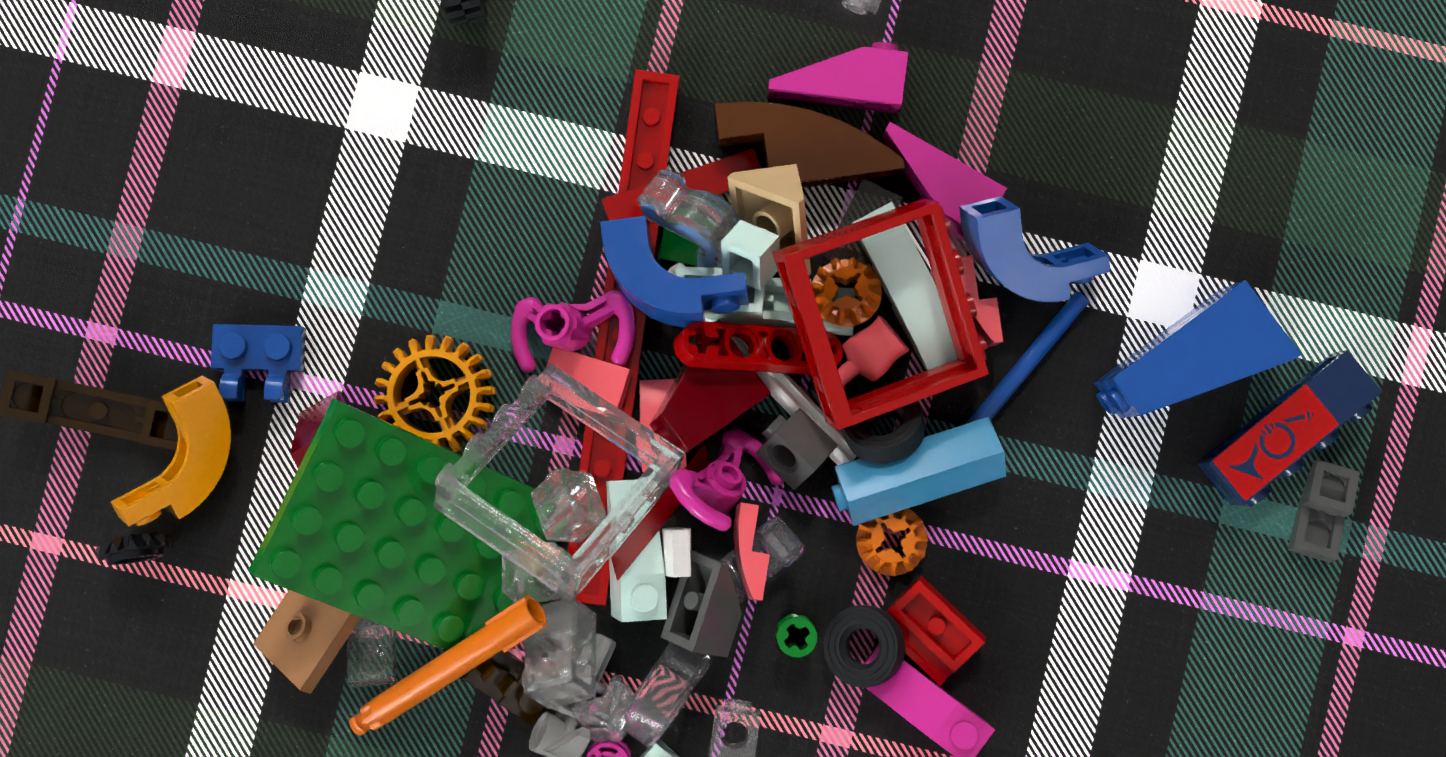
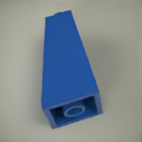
M1244 280L1219 289L1095 381L1094 384L1100 391L1096 394V397L1111 416L1115 414L1119 418L1142 416L1292 361L1300 356L1301 352L1248 282Z

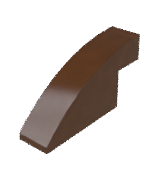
M748 101L715 103L719 147L763 141L766 168L797 164L802 188L900 176L905 168L904 159L869 134L836 118L809 109L778 103Z

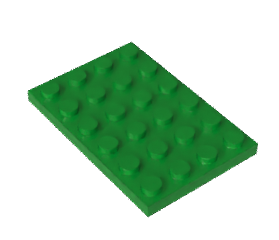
M333 398L248 571L254 577L448 650L484 627L486 621L528 594L531 597L574 506Z

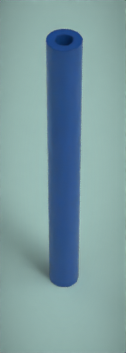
M1076 291L1071 296V299L1065 303L965 424L989 417L990 421L994 418L1090 303L1083 294Z

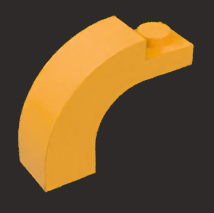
M200 376L161 396L176 425L178 435L176 452L171 463L159 476L111 501L118 517L127 526L147 524L158 518L162 513L161 509L165 507L175 517L181 519L197 508L217 485L228 460L231 429L226 406L214 381Z

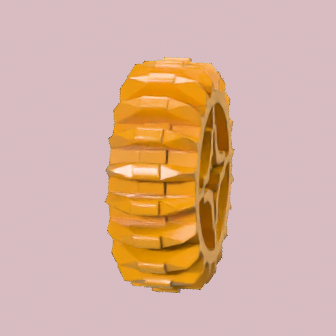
M433 335L426 336L425 350L422 349L418 340L411 339L408 341L409 349L412 353L410 356L402 349L396 348L393 353L400 362L398 366L386 361L382 364V368L391 373V377L389 380L383 378L376 379L375 385L387 388V395L375 396L374 403L388 404L389 409L381 412L377 417L384 421L394 419L393 425L444 448L445 441H448L450 448L454 452L461 451L462 444L458 436L462 435L467 441L474 443L477 437L470 427L474 424L479 428L486 429L489 425L486 420L478 417L480 410L488 413H493L495 410L494 405L482 403L483 396L496 394L495 387H482L481 385L482 381L489 379L493 374L489 369L475 371L484 358L480 354H475L466 360L465 358L469 353L470 346L464 342L453 352L454 339L449 336L444 337L440 349H438L436 337ZM428 360H450L463 371L465 376L442 381L436 371L431 368ZM416 367L418 371L416 372L418 387L414 394L405 398V401L402 402L401 393L404 381ZM431 382L435 383L436 388L442 389L444 387L449 389L439 397V408H435L436 403L421 402L432 393L430 388L432 386ZM470 389L468 408L461 420L454 424L453 401L457 396L465 393V390ZM428 410L433 415L435 421L439 422L442 432L429 433L416 427L406 415L412 412Z

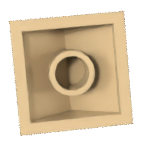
M797 164L733 172L727 176L731 210L738 222L743 220L779 235L780 249L808 240L805 200ZM810 258L804 260L809 276L811 274Z

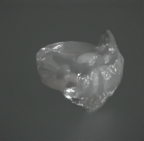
M614 675L611 678L602 697H595L594 700L587 701L572 709L574 719L580 728L585 727L590 730V740L598 743L619 742L626 736L623 727L626 723L625 713L632 701V691L628 685L622 683L623 677L620 675Z

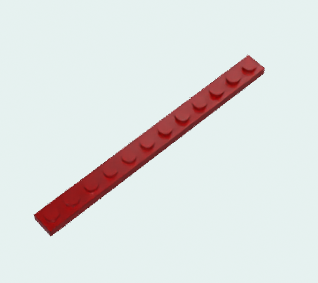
M635 70L618 194L656 181L655 192L662 201L680 82L679 75ZM648 218L647 223L651 233L652 252L655 259L660 224ZM609 264L604 294L611 290L621 291L613 277ZM633 304L636 324L634 346L627 363L621 366L633 370V374L621 412L616 413L588 404L561 600L604 606L607 604L610 571L606 481L624 480L647 315ZM615 314L600 323L595 359L613 364L611 356L619 333V319Z

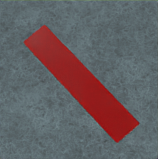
M750 149L678 173V175H680L681 183L690 191L709 193L716 196L729 191L727 176L733 172L762 169L755 150ZM665 178L662 201L655 192L656 181L604 198L602 203L608 219L616 220L645 216L641 209L642 204L654 206L657 215L701 200L672 187Z
M703 445L684 469L698 473L708 467L709 460L706 445ZM670 487L612 555L611 560L617 580L621 578L681 504Z

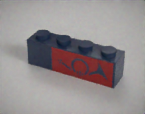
M1348 350L1331 353L1200 460L1197 465L1230 505L1244 506L1247 504L1251 507L1263 500L1271 492L1268 485L1280 475L1283 478H1287L1302 468L1305 464L1302 457L1313 448L1321 450L1335 441L1340 435L1337 429L1350 419L1351 422H1355L1368 414L1374 408L1371 401L1381 394L1382 391Z

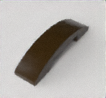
M8 369L0 401V415L43 424L58 425L176 451L178 442L176 425L163 401Z

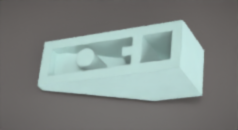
M652 479L606 481L611 616L620 622L667 619L666 578L660 532L656 533L619 580L616 579L611 560L612 555L655 505Z

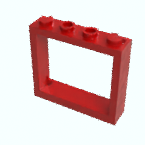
M923 198L772 252L825 421L836 430L844 429L989 374L984 351L988 347L984 338L980 334L977 335L973 318L977 316L976 306L971 295L965 292L960 277L964 274V265L958 251L952 249L948 232L952 229L951 220L945 218L943 207L939 205L938 201ZM917 220L957 360L847 400L804 260Z

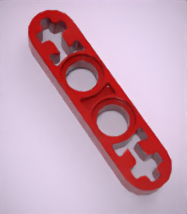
M697 321L687 325L678 333L674 340L676 356L682 363L690 367L811 375L805 355L802 357L804 351L796 328ZM826 331L836 365H838L843 358L841 342L831 332ZM696 336L698 344L711 345L716 340L717 343L716 346H707L698 353L697 346L690 344L689 340ZM731 337L741 338L747 344L749 351L746 358L733 354L729 346ZM772 340L782 341L789 350L788 360L783 361L774 356L771 350Z

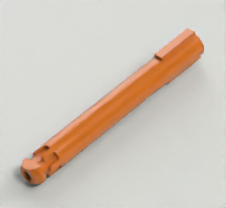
M529 594L486 621L484 627L360 708V712L350 718L349 724L351 729L360 736L370 729L373 731L379 729L502 650L505 653L548 625L542 606L538 601L531 598Z

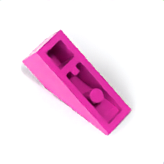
M875 42L872 43V47H861L769 79L767 98L898 114L903 100L908 52L898 51V46L892 43Z
M889 122L882 136L883 141L888 148L904 159V172L921 197L938 201L939 205L943 207L945 218L951 220L952 229L948 234L965 241L962 233L959 206L999 196L1003 197L1007 188Z
M879 643L864 664H869L877 658L880 649ZM903 660L899 670L891 679L883 684L866 688L954 757H976L995 731L987 721L905 660Z

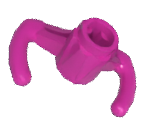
M611 290L586 304H566L561 302L556 305L551 303L543 305L539 299L534 297L519 301L511 320L510 338L513 354L520 369L525 373H530L536 367L527 339V326L530 322L535 324V330L542 337L544 344L574 352L582 349L589 342L594 327L614 314L619 319V333L611 360L615 365L624 366L634 346L636 333L635 313L631 302L622 291Z
M732 429L724 433L718 458L714 462H711L708 467L698 473L684 468L676 470L670 478L669 485L678 501L693 516L704 524L724 532L731 527V519L727 515L741 498L747 487L746 478L739 469L743 451L749 453L759 463L771 484L779 486L784 483V480L756 454L763 446L760 441L741 429Z

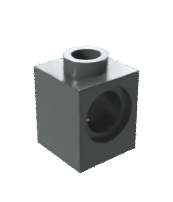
M799 408L788 420L780 414L762 433L768 440L756 454L795 490L824 462L838 444Z

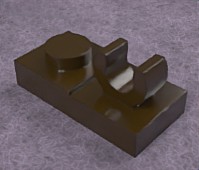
M502 650L463 675L465 681L532 727L558 697L559 687L509 651L504 653Z

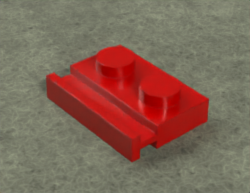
M922 576L886 610V612L894 617L902 629L905 638V653L939 686L986 642V636Z

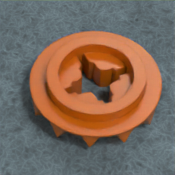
M835 257L831 263L824 267H819L817 274L811 282L821 317L825 321L837 326L849 327L867 321L875 314L881 302V279L873 272L870 264L865 265L858 262L855 257L849 260H839ZM857 280L854 287V294L857 296V299L846 295L836 301L838 286L835 284V281L846 286L850 282Z
M909 508L861 523L858 527L856 544L859 555L864 563L877 573L889 576L901 575L912 571L925 557L928 535L921 518ZM882 523L894 533L908 528L909 531L899 541L902 547L901 551L904 554L902 557L892 548L881 549L876 552L875 549L880 547V543L885 540L884 530L881 527Z

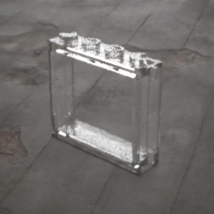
M550 364L539 376L534 374L528 378L520 391L519 397L512 405L505 403L497 411L492 420V426L484 434L478 432L470 439L464 449L463 456L455 465L448 463L442 468L434 482L436 485L434 508L572 603L670 486V478L676 470L680 469L685 452ZM547 400L648 466V469L571 558H568L466 488Z

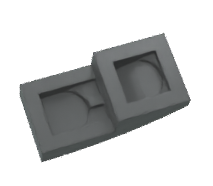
M1318 459L1313 462L1296 512L1288 551L1329 563L1338 559L1345 517L1353 514L1360 476L1359 471Z

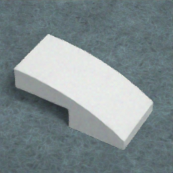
M663 528L662 547L665 576L691 577V528Z

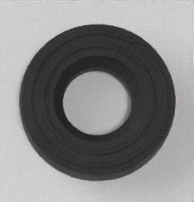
M916 401L846 427L843 430L849 448L857 457L872 463H891L909 456L919 447L924 438L925 421L922 409ZM881 417H895L901 421L900 428L888 435L877 436L867 431L868 425Z
M870 605L853 606L840 612L830 622L824 636V655L829 668L841 681L855 687H873L885 683L899 670L905 656V638L900 625L888 612ZM861 628L872 631L879 640V654L869 664H862L856 661L849 649L851 636Z

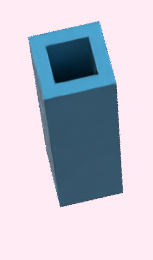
M986 417L924 437L919 447L912 454L895 462L872 463L859 458L835 466L838 484L831 486L839 512L847 510L851 522L855 526L1006 477L1005 453L990 418Z

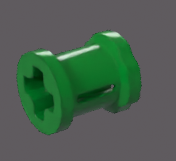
M791 613L784 616L778 622L776 639L780 649L786 655L801 658L808 655L815 648L817 632L813 623L806 616ZM794 624L798 629L803 627L808 629L803 634L805 642L802 645L798 646L795 641H791L788 644L784 641L789 637L787 628L790 625Z

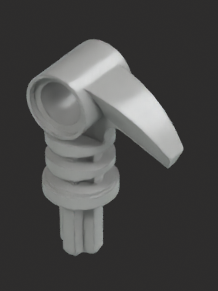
M599 633L592 634L576 670L566 668L564 679L570 682L568 688L560 687L558 695L563 696L561 703L554 700L551 709L557 711L556 714L544 712L538 718L529 740V749L545 757H582L590 742V730L580 726L581 722L588 724L591 715L586 714L588 707L595 710L598 701L592 699L594 693L604 694L608 687L600 682L616 647V642L611 638Z

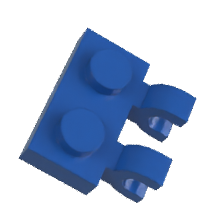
M213 324L211 369L224 371L219 385V393L222 399H226L227 402H246V371H268L264 385V399L270 400L272 403H290L291 372H304L306 328L303 326Z

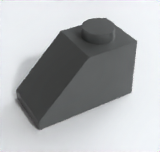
M690 550L691 577H680L661 638L691 652L728 658L742 615L728 564Z

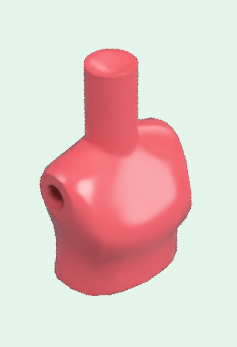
M879 315L868 327L855 333L842 344L848 360L838 368L843 387L859 374L870 381H877L898 358L909 352L907 345L882 316Z

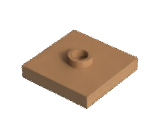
M288 590L253 645L300 691L311 694L361 617Z

